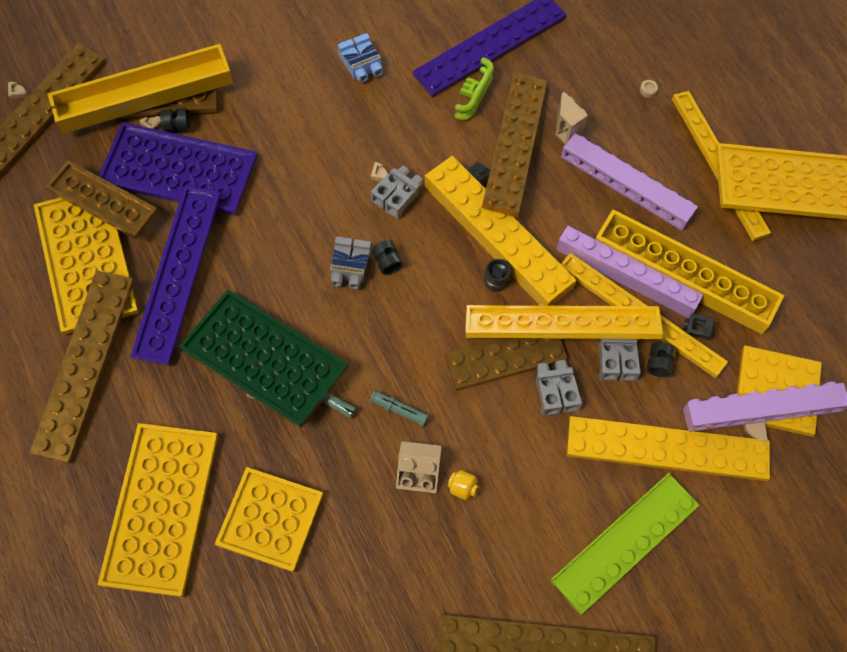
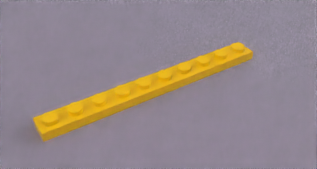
M686 91L673 95L672 101L718 180L715 147L719 143L690 92ZM734 209L752 241L768 237L771 234L759 211Z
M571 252L561 263L578 283L611 306H647ZM660 315L663 329V338L660 340L676 347L678 353L716 378L728 361Z

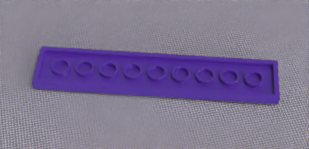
M533 0L413 70V76L433 98L479 71L482 66L486 67L481 64L482 58H487L491 62L496 61L565 20L566 13L553 0Z
M184 186L130 356L132 359L170 366L219 205L220 192Z

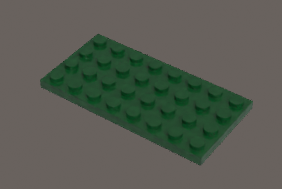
M228 289L179 345L181 351L299 428L304 426L349 368L348 363Z

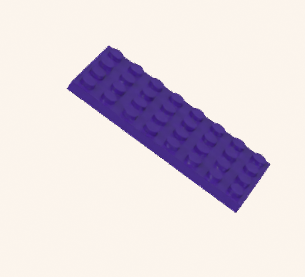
M122 122L99 177L125 191L178 203L184 186L218 191L221 193V198L217 211L236 216L258 155L256 151Z

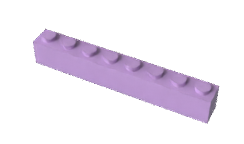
M574 133L563 147L561 158L682 231L698 208L690 200L684 199L675 191L669 190L660 182L654 181L645 173L639 172L630 164L624 163L615 155L609 154L600 146L589 142L583 136Z
M570 226L566 227L559 239L557 251L567 256L571 252L598 272L687 318L690 317V314L694 313L703 294Z
M828 382L822 386L810 384L799 389L794 386L783 391L771 389L760 394L754 391L744 396L732 394L727 396V398L715 396L705 401L693 399L686 404L683 411L688 431L691 432L844 412L847 409V392L844 383Z

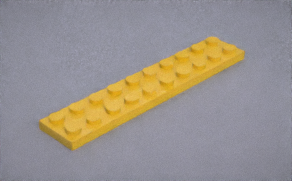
M467 305L466 338H663L659 306Z
M573 416L569 418L567 457L760 481L770 480L769 440L762 441L753 438L695 431L689 432L687 430Z

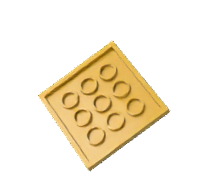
M744 345L741 354L737 394L744 396L754 391L760 394L771 389L783 391L794 386L799 389L810 384L820 386L822 362ZM817 415L765 422V426L813 437L816 431Z
M246 467L216 539L215 546L294 573L322 500L323 492Z

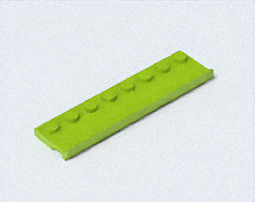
M668 473L550 580L551 583L558 588L563 597L581 616L688 517L699 504Z

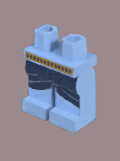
M368 33L353 38L354 42L350 39L337 44L339 57L350 74H352L354 80L358 79L360 83L368 80V74L373 73L376 77L383 74L381 57L370 42Z

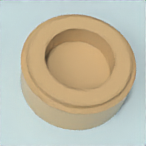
M645 80L640 87V93L648 98L654 97L658 90L657 83L652 80Z

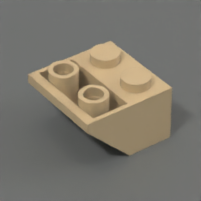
M565 92L561 95L555 135L566 145L574 133L583 136L588 115Z
M401 441L396 489L436 493L442 446Z

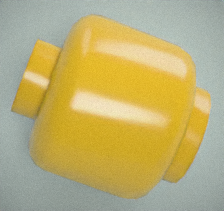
M463 470L457 473L454 472L448 481L450 493L465 501L469 500L472 496L475 497L480 488L477 485V477Z

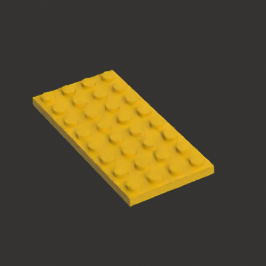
M717 143L715 151L721 208L847 220V156Z
M59 197L34 204L60 330L63 335L74 332L96 270L130 278L118 229ZM133 287L122 318L139 313Z
M138 423L98 586L183 598L217 444V433Z

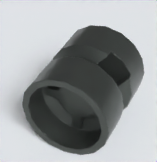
M176 108L175 111L172 109H161L160 119L163 131L174 132L175 129L178 131L190 130L187 108Z
M392 240L382 241L373 247L372 254L378 262V267L383 275L396 273L404 266L402 258L398 254V250Z
M493 259L486 266L484 283L493 292L503 291L508 285L511 269L505 260Z
M665 342L652 343L649 353L650 358L647 363V372L657 377L671 376L674 366L672 361L675 359L676 347Z

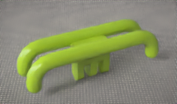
M487 58L481 59V64L486 66L480 68V72L484 74L481 81L467 78L462 86L463 88L460 90V94L471 99L467 105L457 104L455 106V109L459 112L455 113L454 116L458 120H468L474 115L492 82L494 66Z

